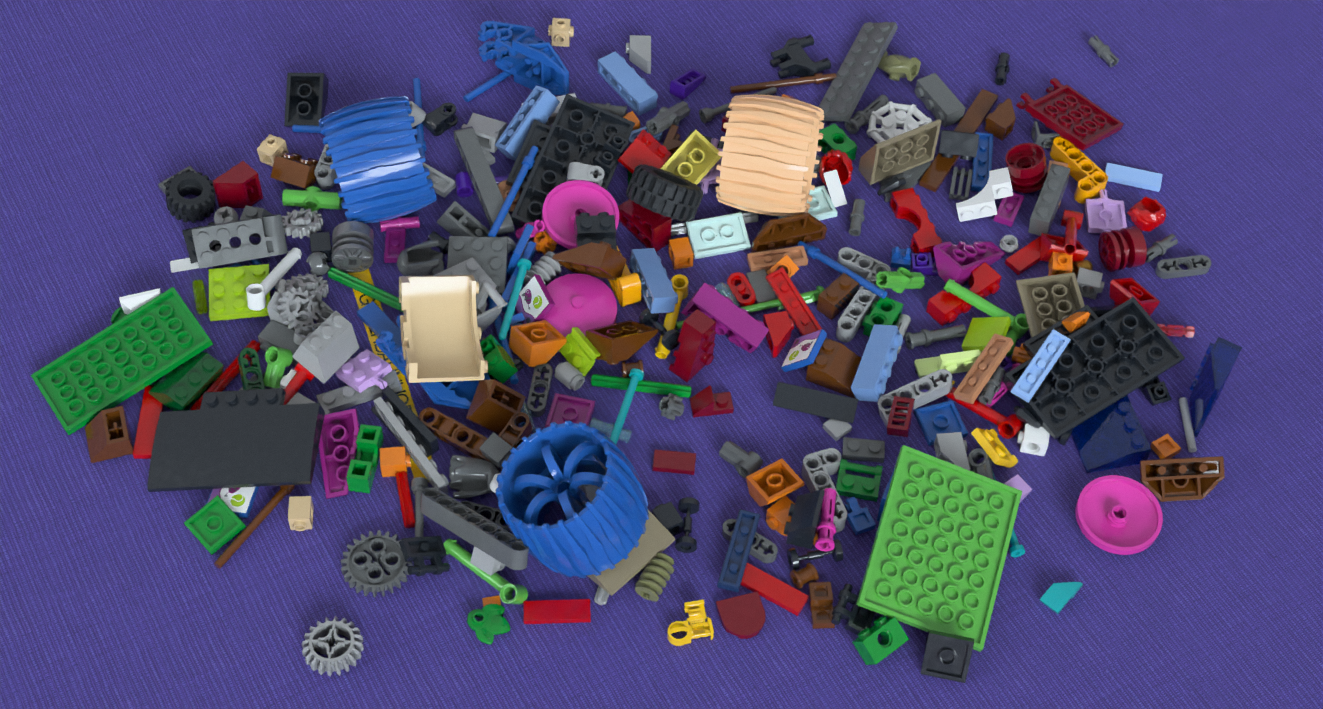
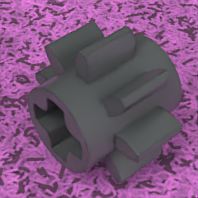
M669 393L668 397H663L659 403V409L662 411L661 416L671 420H675V416H681L684 412L683 398Z

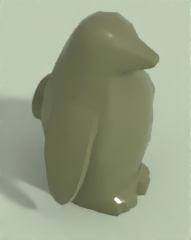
M885 51L877 67L889 74V79L899 81L900 78L907 77L908 81H912L919 73L921 62L916 57L909 58L898 54L888 56V52Z

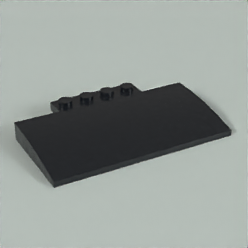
M569 94L565 95L552 126L534 120L506 181V185L512 187L522 167L521 163L524 157L528 155L532 146L538 147L539 150L534 158L535 162L532 168L528 170L519 188L522 193L511 215L513 225L522 228L528 222L541 221L545 198L552 189L567 181L569 164L571 162H580L582 164L594 165V159L600 153L611 134L615 132L628 140L635 123ZM619 161L616 162L609 174L604 171L605 175L602 179L601 187L606 190Z
M1134 297L1099 318L1087 304L1076 311L1090 313L1086 324L1072 333H1069L1061 320L1023 343V348L1031 356V359L1005 374L1003 382L1011 391L1053 329L1071 339L1029 403L1013 394L1055 440L1185 359Z
M283 388L205 392L200 410L160 412L153 443L147 490L149 492L312 484L325 411L320 403L283 405L286 395Z

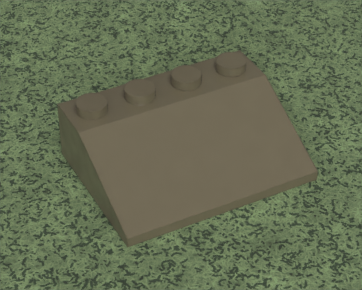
M938 119L875 144L860 157L858 170L867 182L872 185L932 161L942 121Z
M1074 272L1016 280V286L1031 338L1085 306Z
M649 510V519L645 523V534H642L639 538L638 547H634L628 553L629 557L626 560L623 558L615 564L616 567L614 569L608 568L602 571L601 575H587L611 596L647 566L651 559L656 558L658 552H663L675 541L674 536Z

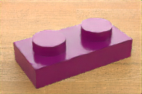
M1013 192V196L1003 198L994 221L1012 227L1025 196Z
M386 228L385 263H397L399 254L405 249L406 228Z

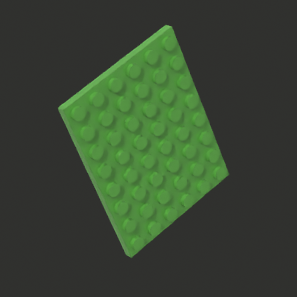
M903 445L900 448L856 605L889 618L896 617L898 621L929 632L930 629L973 638V650L982 651L1022 491Z

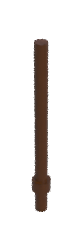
M816 73L814 76L730 86V93L815 83V85L823 84L825 81H833L837 76L836 73L823 75L822 73Z
M280 485V490L214 562L217 568L221 569L279 502L295 489V485Z

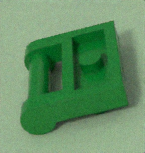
M841 459L836 485L838 494L877 502L883 466L876 465V467ZM845 470L874 475V479L846 474Z

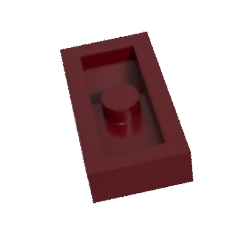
M711 385L690 398L693 417L728 414L734 411L731 393H713Z

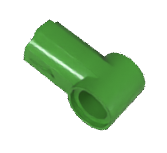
M274 346L267 349L265 360L268 365L263 379L265 386L280 388V381L285 367H288L293 361L291 350Z

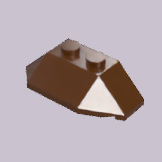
M809 213L771 219L764 223L755 237L751 253L796 246L799 241L809 243L825 239L827 227Z
M1223 456L1143 460L1140 461L1141 483L1160 502L1201 500L1225 478Z

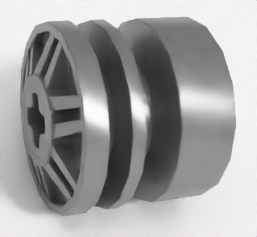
M348 221L337 225L332 233L333 265L337 269L350 273L362 272L370 268L374 261L373 230L368 225L357 221Z

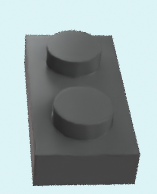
M843 437L842 459L884 462L885 441Z

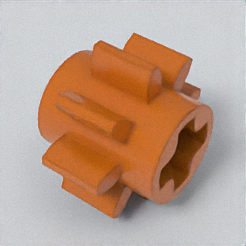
M546 230L537 233L533 240L536 243V251L542 252L544 255L549 251L553 252L557 245Z
M1023 343L1020 347L1015 346L1011 361L1023 364L1031 359V356L1023 348Z

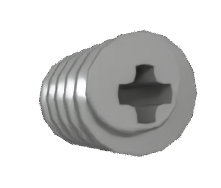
M547 252L539 261H536L531 266L530 270H527L523 281L524 285L535 274L540 275L544 284H549L551 279L556 278V274L558 275L562 272L560 268L562 265L552 259L555 253Z

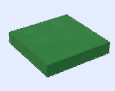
M218 495L184 522V525L211 555L246 527Z

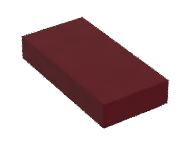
M655 449L653 471L694 475L696 453Z

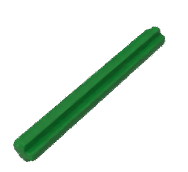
M331 267L328 271L329 278L404 313V310L401 309V303H399V297L335 267Z
M592 374L591 385L627 390L631 378ZM642 380L638 382L635 391L662 395L672 393L678 397L689 398L692 388L688 385Z

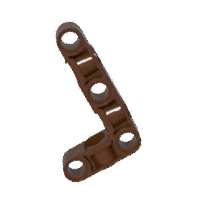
M425 408L420 412L419 419L440 440L471 458L489 461L480 450V447L488 438L434 408ZM523 412L514 414L498 436L516 449L523 442L522 438L524 436L528 438L533 430L528 415ZM434 417V420L432 422L427 423V420L429 418ZM521 422H526L523 427H517ZM463 437H468L466 441L460 442Z

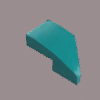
M1081 582L1053 583L1041 597L1040 602L1056 614H1059L1083 584Z

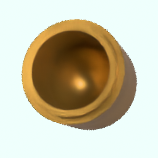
M1089 260L1075 261L1072 265L1075 276H1077L1080 267L1092 270V264Z

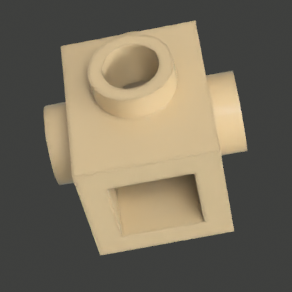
M553 18L552 25H549L548 36L552 37V46H570V38L574 36V26H571V19Z
M271 134L257 148L260 161L272 167L275 156L289 153L285 140Z

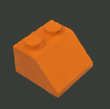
M543 320L511 326L509 347L529 367H536L537 365L546 364L566 343L567 339L548 321Z
M782 458L746 476L749 495L760 507L768 505L805 485L802 479Z

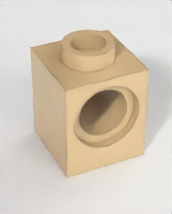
M311 496L289 497L288 522L291 530L304 531L313 528L314 506Z

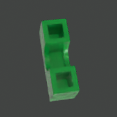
M360 425L356 440V459H351L346 477L349 491L371 492L380 457V448H382L384 442L382 427Z

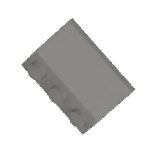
M334 311L300 344L292 357L322 383H325L359 349L352 324L340 313Z

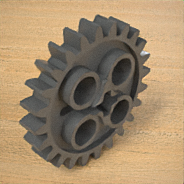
M378 530L377 535H373L372 531H369V537L361 534L360 541L355 538L353 539L354 546L347 545L348 552H343L344 559L341 560V571L345 582L349 583L350 588L355 587L356 593L363 590L364 596L372 592L373 597H376L377 592H381V595L384 597L386 590L394 593V586L401 589L400 581L407 582L406 575H409L407 569L408 566H413V562H405L399 544L401 540L398 541L397 534L391 538L389 531L385 535H382L380 530ZM391 562H396L394 565H389Z

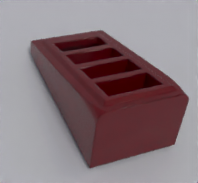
M894 396L887 424L888 435L908 437L915 399ZM898 403H905V404H909V407H908V406H901V405H897V404H898ZM896 409L907 410V413L897 412ZM895 416L906 417V419L895 418ZM894 422L905 423V424H904V425H897V424H894Z

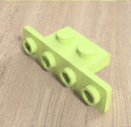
M978 349L941 354L938 357L916 359L914 365L919 378L940 369H946L951 374L967 372L982 351Z

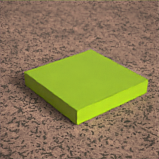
M1010 317L972 318L961 346L963 351L978 349L983 351L994 334L1006 337L1011 324Z

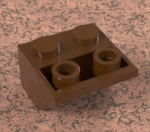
M283 153V155L275 156L270 178L302 188L314 186L317 181L314 172L319 160L313 158L304 159L302 155L297 153Z
M494 379L480 380L466 419L499 435L511 417L521 411L526 396Z
M123 406L102 410L85 427L91 463L133 454L129 423Z

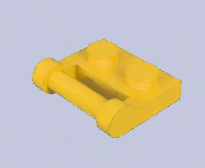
M976 428L971 432L994 464L1010 468L1018 463L1016 456L1011 455L997 437L998 433L995 429L984 430Z

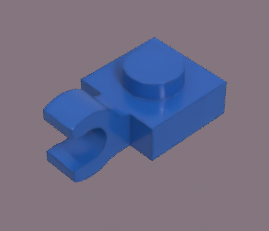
M855 497L846 499L848 504H845V508L849 513L846 519L855 535L875 529L876 524L867 507L860 509Z

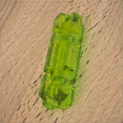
M201 279L194 280L192 286L197 313L206 314L208 308L203 281Z

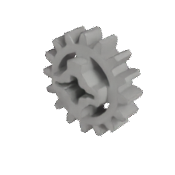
M303 208L300 211L294 209L291 213L287 212V216H282L284 233H286V236L292 235V238L298 236L300 239L303 236L310 237V234L321 231L323 227L322 215L318 214L317 210L311 212L310 208L305 211Z
M306 273L305 276L298 274L297 277L291 276V280H286L285 291L293 287L295 289L301 287L302 291L308 290V296H314L313 302L315 300L322 301V297L326 298L329 293L327 280H323V277L317 278L316 274Z
M293 287L281 294L282 297L278 299L281 305L277 306L281 313L278 316H283L284 320L282 323H288V329L294 327L296 330L299 327L312 325L314 321L318 320V317L315 315L319 313V310L315 309L318 303L312 301L313 295L308 296V290L302 291L301 287L296 289Z

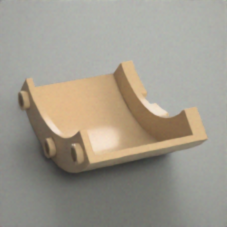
M473 275L399 276V303H401V309L404 310V315H400L401 341L409 383L484 380V373L488 372V362L484 360L480 346L481 327L477 325L476 294H479V282H476Z

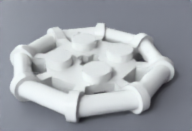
M889 101L886 105L871 113L866 133L868 137L880 143L885 141V139L888 140L933 121L916 108L915 104H897ZM888 112L889 115L883 118L882 115ZM914 115L920 121L917 122L912 116ZM876 124H880L881 128H876Z

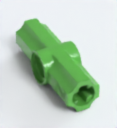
M310 186L306 190H283V206L303 207L305 210L310 208L311 212L318 211L319 208L342 209L343 197H339L338 192H323L320 188Z
M899 267L897 271H879L876 275V284L879 288H891L897 293H902L905 289H922L925 285V277L921 272H910L903 267Z

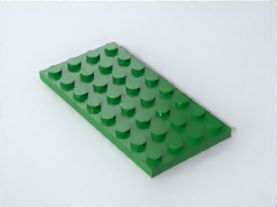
M172 287L36 371L31 377L67 434L71 435L90 423L102 410L114 408L204 351L213 343L175 288Z

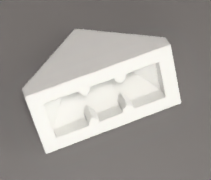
M159 288L119 297L123 312L127 315L159 296L161 291Z

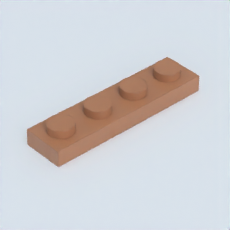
M998 334L992 336L953 393L955 399L970 404L974 403L1013 346L1012 338Z

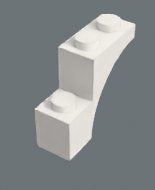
M1008 167L989 171V180L977 195L963 202L956 203L960 222L997 215L995 199L1013 196Z

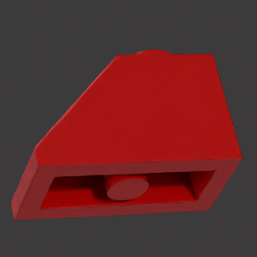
M787 311L764 314L763 323L769 329L765 336L772 358L778 356L791 338V331L794 330L793 319L789 318Z

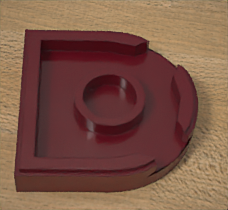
M758 591L716 601L715 605L722 626L728 633L730 632L740 639H748L756 636L763 628L766 614Z

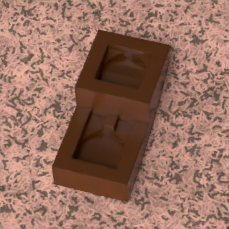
M810 582L809 600L812 628H835V624L831 622L833 617L831 582Z

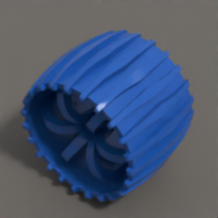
M407 96L382 97L358 102L319 119L320 132L322 135H325L322 139L323 144H328L329 146L326 155L331 156L333 164L329 166L330 169H335L338 177L334 179V183H339L342 190L338 192V196L344 197L345 202L341 205L343 209H348L345 212L347 221H357L364 224L386 221L417 211L437 200L435 190L432 187L433 182L426 177L430 175L429 169L424 168L422 164L426 162L425 156H420L418 148L422 147L421 142L416 143L414 135L418 134V130L412 129L411 124L415 120L413 116L408 115L412 113V109L409 106L410 103Z
M565 421L562 424L553 422L544 429L540 427L535 429L536 433L528 438L524 436L522 438L523 442L516 449L513 447L510 450L511 455L507 461H503L501 464L503 467L501 474L497 475L498 488H496V496L506 524L517 540L521 539L524 546L529 547V554L556 573L566 577L577 576L579 578H586V575L594 574L598 576L608 568L614 569L616 567L615 564L623 558L626 560L629 557L628 553L634 547H638V540L642 534H645V523L649 519L646 493L635 468L612 440L596 428H591L583 422H579V424L572 421ZM581 485H594L601 489L596 490L595 498L590 501ZM554 501L562 507L568 520L563 521L561 519L558 520L557 524L553 525L544 524L543 519L550 512L549 507Z

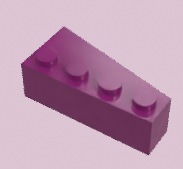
M705 282L694 293L681 312L687 316L698 309L716 322V334L729 336L728 340L749 353H752L759 346L769 331L762 321L751 317L748 311L736 306L729 297L721 295L714 286Z

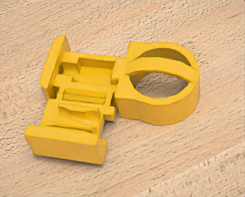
M704 600L684 603L685 613H688L689 618L686 621H675L669 625L667 638L671 644L682 646L691 643V639L710 636L711 640L713 639L714 629L711 618L706 616ZM685 631L687 635L684 638L676 639L671 634Z

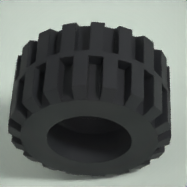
M191 170L188 173L182 171L180 175L178 173L175 174L174 178L169 179L165 190L167 209L170 211V214L175 216L177 220L183 219V222L186 223L188 221L196 223V220L203 221L204 217L208 218L210 213H213L216 205L215 189L212 180H209L207 175L202 176L201 172L194 173ZM186 195H197V196H198V197L193 198V199L184 198V196H186Z

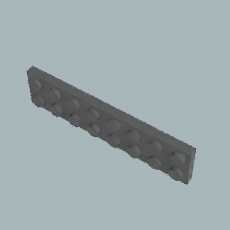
M868 22L863 24L836 74L837 77L833 79L819 105V108L824 110L823 121H849L898 29L896 22Z

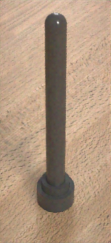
M771 87L752 95H773L777 92V88ZM730 103L714 109L708 107L700 109L699 117L703 123L710 122L716 115L732 110L729 108Z
M423 477L411 480V490L415 495V537H424V514L420 510L421 491L424 488H428V480Z

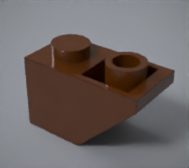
M1008 98L1003 103H999L993 113L990 112L985 118L986 125L984 130L993 134V136L1001 141L1013 131L1016 120L1011 99Z

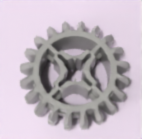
M336 616L333 621H329L326 617L324 623L317 620V627L310 626V633H305V640L302 641V654L305 657L306 664L310 665L313 671L318 669L321 675L327 671V674L331 677L335 671L339 676L343 669L349 672V665L356 667V659H361V652L364 650L360 630L358 627L355 628L352 621L347 623L345 618L338 621ZM338 634L347 637L349 640L338 637ZM316 652L325 654L328 658L321 657Z

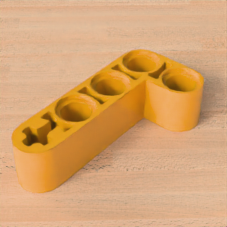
M1060 136L1056 137L1051 147L1050 157L1054 161L1068 163L1067 168H1070L1069 175L1078 182L1074 199L1078 203L1084 204L1086 199L1099 197V191L1103 189L1104 192L1108 181L1107 174L1070 141Z
M626 264L622 276L617 278L616 281L607 279L621 307L641 301L640 278L636 272L631 274Z

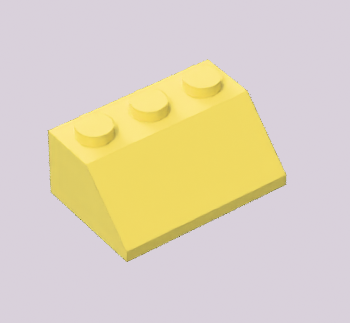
M695 130L660 169L671 172L697 185L722 156L718 155L719 150Z

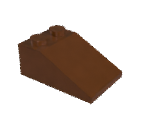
M600 241V244L591 242L555 254L552 257L553 260L573 273L587 274L615 281L622 276L627 261L626 258L620 255V251L612 249L611 244Z
M628 320L586 330V337L601 354L596 358L597 360L607 361V364L616 365L620 361L629 359L658 333V329Z
M825 338L813 364L808 365L806 381L856 399L851 386L862 358L842 343Z

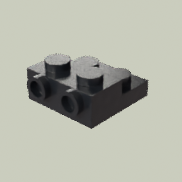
M601 212L597 216H590L589 213H580L578 216H575L576 247L591 242L600 244V241L611 244L612 249L617 250L614 215H609L608 212Z

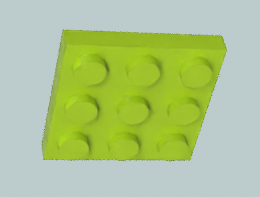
M269 264L209 269L210 321L269 316L267 305L271 300L270 291L265 296L266 307L257 311L248 308L246 288L249 285L260 284L270 273Z

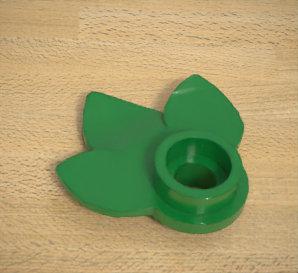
M487 604L482 609L470 611L467 616V624L475 631L478 640L491 645L494 635L510 631L508 621L502 616L505 610L503 606ZM475 617L481 618L482 621H477Z

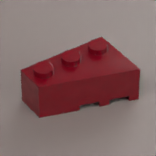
M630 199L618 206L619 222L646 248H654L657 252L669 244L672 225L670 217H665L646 209Z
M698 309L684 320L678 338L681 344L679 350L676 349L673 354L676 360L669 367L671 372L685 382L692 379L705 365L708 366L714 359L716 322Z

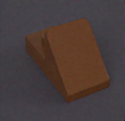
M671 125L663 143V146L672 153L670 157L683 143L680 141L681 135L678 134L679 126Z

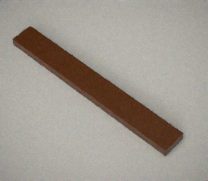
M982 89L954 131L977 132L997 102L998 95ZM938 153L921 178L919 185L936 193L960 155H953V158L941 157L942 153Z

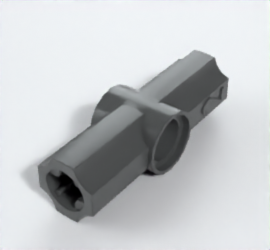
M682 101L670 108L662 107L657 116L647 121L648 133L654 136L670 128L671 125L677 126L680 120L690 114L688 103Z

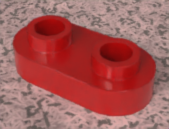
M740 272L731 274L727 279V284L738 304L742 307L753 305L756 301V294L746 276Z

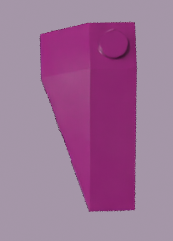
M943 242L935 245L933 248L938 275L945 283L950 278L960 285L969 280L972 270L985 262L990 266L1005 255V252L992 242H974L973 245H966L965 242H959L958 245H953L951 242Z
M356 408L324 416L319 451L327 499L345 496L349 493L346 477L351 459H355L356 440L359 432Z

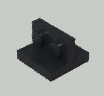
M929 629L928 637L925 640L920 674L965 683L974 639Z

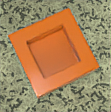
M1169 434L1153 441L1150 445V448L1160 459H1169L1177 455L1181 450L1180 446Z

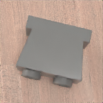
M473 113L468 124H463L461 129L472 126L482 150L495 153L497 150L495 143L507 128V123Z

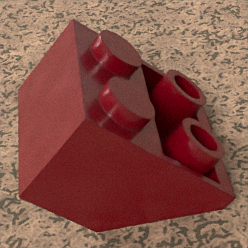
M244 161L213 180L220 208L226 206L245 208V206H252L263 199L258 173Z

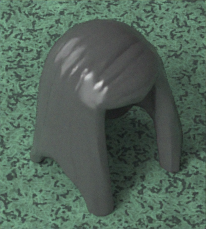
M438 240L425 241L401 251L397 259L399 272L403 276H433L444 271L443 254L431 249V247L439 246Z
M452 455L449 465V479L451 480L449 487L458 491L453 492V498L468 499L491 493L490 483L494 475L499 473L498 468L493 463L483 459Z

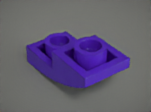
M931 252L911 253L913 271L921 272L925 275L939 276L935 257H931Z

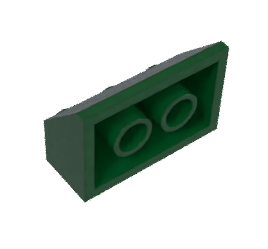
M200 352L167 373L149 391V394L172 411H187L222 374L224 365L210 354Z

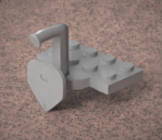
M473 257L433 275H473L476 282H479V294H476L477 325L481 327V333L498 318L502 308L508 305V302H505L495 289L497 285ZM490 296L497 306L485 312L487 306L486 299Z

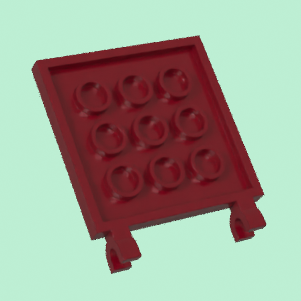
M1056 78L1050 80L1054 88L1050 86L1046 89V92L1049 94L1034 101L1025 92L1020 96L1025 103L1020 101L1016 105L1020 109H1025L1033 118L1043 122L1046 127L1054 130L1060 137L1067 139L1082 151L1118 132L1124 125L1070 86L1060 84Z

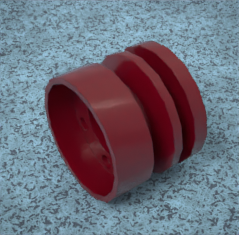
M1021 143L1012 147L1005 156L1012 189L1017 192L1031 193L1043 188L1048 175L1043 148L1034 143Z
M1131 226L1122 228L1119 231H1105L1100 234L1098 241L1099 255L1107 271L1113 272L1117 269L1123 270L1125 267L1133 268L1145 264L1147 258L1146 242L1138 227Z

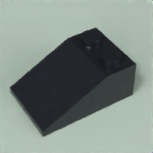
M287 73L285 127H292L293 125L319 126V119L324 117L328 98L329 79L324 73Z

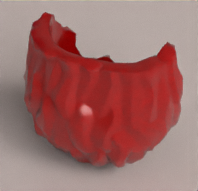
M832 149L821 158L818 167L819 176L824 185H826L823 173L837 170L841 185H846L851 181L852 161L845 152Z
M1145 196L1132 206L1127 214L1140 230L1152 231L1155 227H1159V225L1164 223L1166 209L1156 199Z

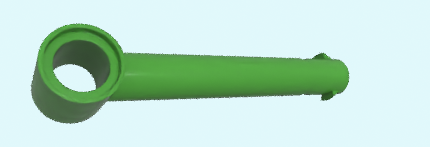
M950 278L943 289L947 293H952L989 316L1010 317L1011 324L1008 331H1015L1019 336L1018 339L1022 338L1029 330L1025 314L1020 313L1015 317L967 288L962 287Z
M449 538L444 542L446 554L455 557L459 562L497 589L504 603L520 605L527 600L528 591L525 586L511 584L498 573L490 576L471 564L472 554L457 544V540ZM515 590V597L513 599L512 593Z

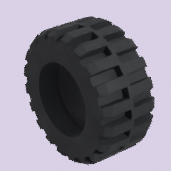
M645 164L635 167L626 190L627 197L636 204L665 217L690 222L694 219L703 198V190L696 184L671 172Z

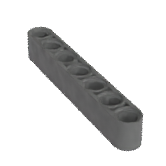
M470 126L453 131L455 143L491 228L504 203L503 197L474 128ZM509 211L496 236L514 232V225Z
M428 487L421 491L420 510L422 514L513 570L527 568L529 547L524 546L521 539L517 540L512 533L437 488Z

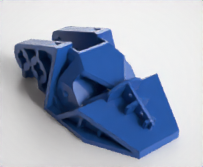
M485 21L481 24L478 31V40L484 42L488 38L492 39L495 37V41L485 42L479 48V55L482 57L483 62L496 58L495 65H497V68L513 74L514 82L532 90L537 85L548 89L553 95H566L569 93V72L551 44L535 36L534 27L496 21Z
M400 315L397 316V320H396V323H397V326L399 327V329H400ZM384 330L381 331L380 336L376 339L377 346L407 378L405 370L406 360L403 358L402 346L400 347L394 342L391 332L388 330L386 332ZM488 372L484 373V380H491ZM480 380L420 382V384L434 404L469 409Z

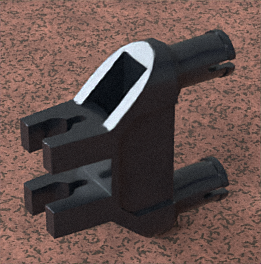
M811 34L799 39L795 37L789 38L784 48L771 52L772 60H770V64L772 67H779L781 70L778 71L780 79L790 76H814V74L831 68V62L828 58L814 62L803 50L805 47L814 45V39L811 37Z

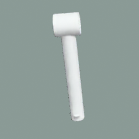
M292 248L288 251L287 255L260 284H251L246 288L249 309L257 311L266 307L265 296L297 260H301L302 252L298 248Z

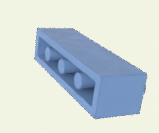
M616 51L598 59V73L638 116L657 107L658 95L656 91L651 89L645 79L641 78L635 69L630 67L625 59Z
M536 85L497 140L495 146L507 158L516 161L534 120L546 124L560 101L548 89Z
M654 248L632 249L629 266L632 272H636L640 278L641 293L650 313L674 312L675 304L678 303V295L673 290L672 282L667 277L666 269L661 264L660 256L657 255Z
M874 324L851 386L855 398L859 401L878 402L882 394L885 393L887 379L891 376L893 362L896 361L898 348L903 342L902 334H900L896 325Z

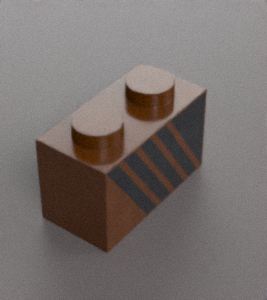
M841 274L819 294L817 310L829 319H834L849 305L858 291L859 283L847 274Z

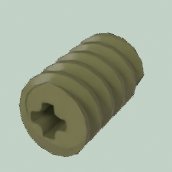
M658 552L657 557L650 560V563L644 568L643 573L636 582V593L644 599L657 602L659 600L658 595L663 593L662 588H665L667 585L666 581L670 580V574L674 573V568L671 566L674 565V560L670 556Z

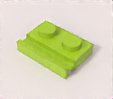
M573 327L571 329L572 332L566 336V343L559 351L572 366L579 370L583 376H586L596 362L595 359L601 354L578 327Z

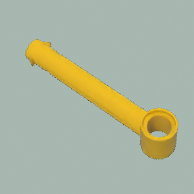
M682 274L675 275L671 279L673 290L678 295V303L675 304L674 312L666 313L663 326L667 331L675 329L682 300L688 296L689 281ZM660 335L658 346L655 348V355L660 359H666L670 354V350L662 345L663 336Z

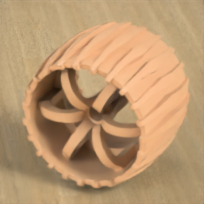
M758 94L734 96L729 104V108L732 110L726 112V117L729 118V121L723 124V128L727 129L725 137L722 136L720 141L724 142L723 151H718V155L722 156V161L716 168L720 170V176L716 177V182L720 183V186L716 187L717 200L730 207L762 215L794 216L808 213L810 204L807 203V200L811 202L813 198L809 193L810 190L815 189V186L811 185L812 179L817 178V173H814L815 164L820 162L816 160L817 151L822 149L821 146H818V139H823V134L819 133V130L824 128V123L820 122L824 120V110L800 100L781 96Z

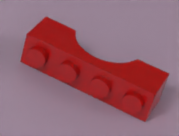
M913 188L892 192L889 205L895 217L911 222L918 230L913 234L910 245L913 253L931 252V257H935L933 248L935 245L941 244L942 240L937 236L935 226L928 218L927 210L921 205L920 196L915 193Z
M985 262L971 271L968 282L969 290L985 299L988 295L995 294L999 290L1002 276ZM942 290L928 300L926 312L941 326H944L948 322H953L961 313L968 312L972 305L952 293Z

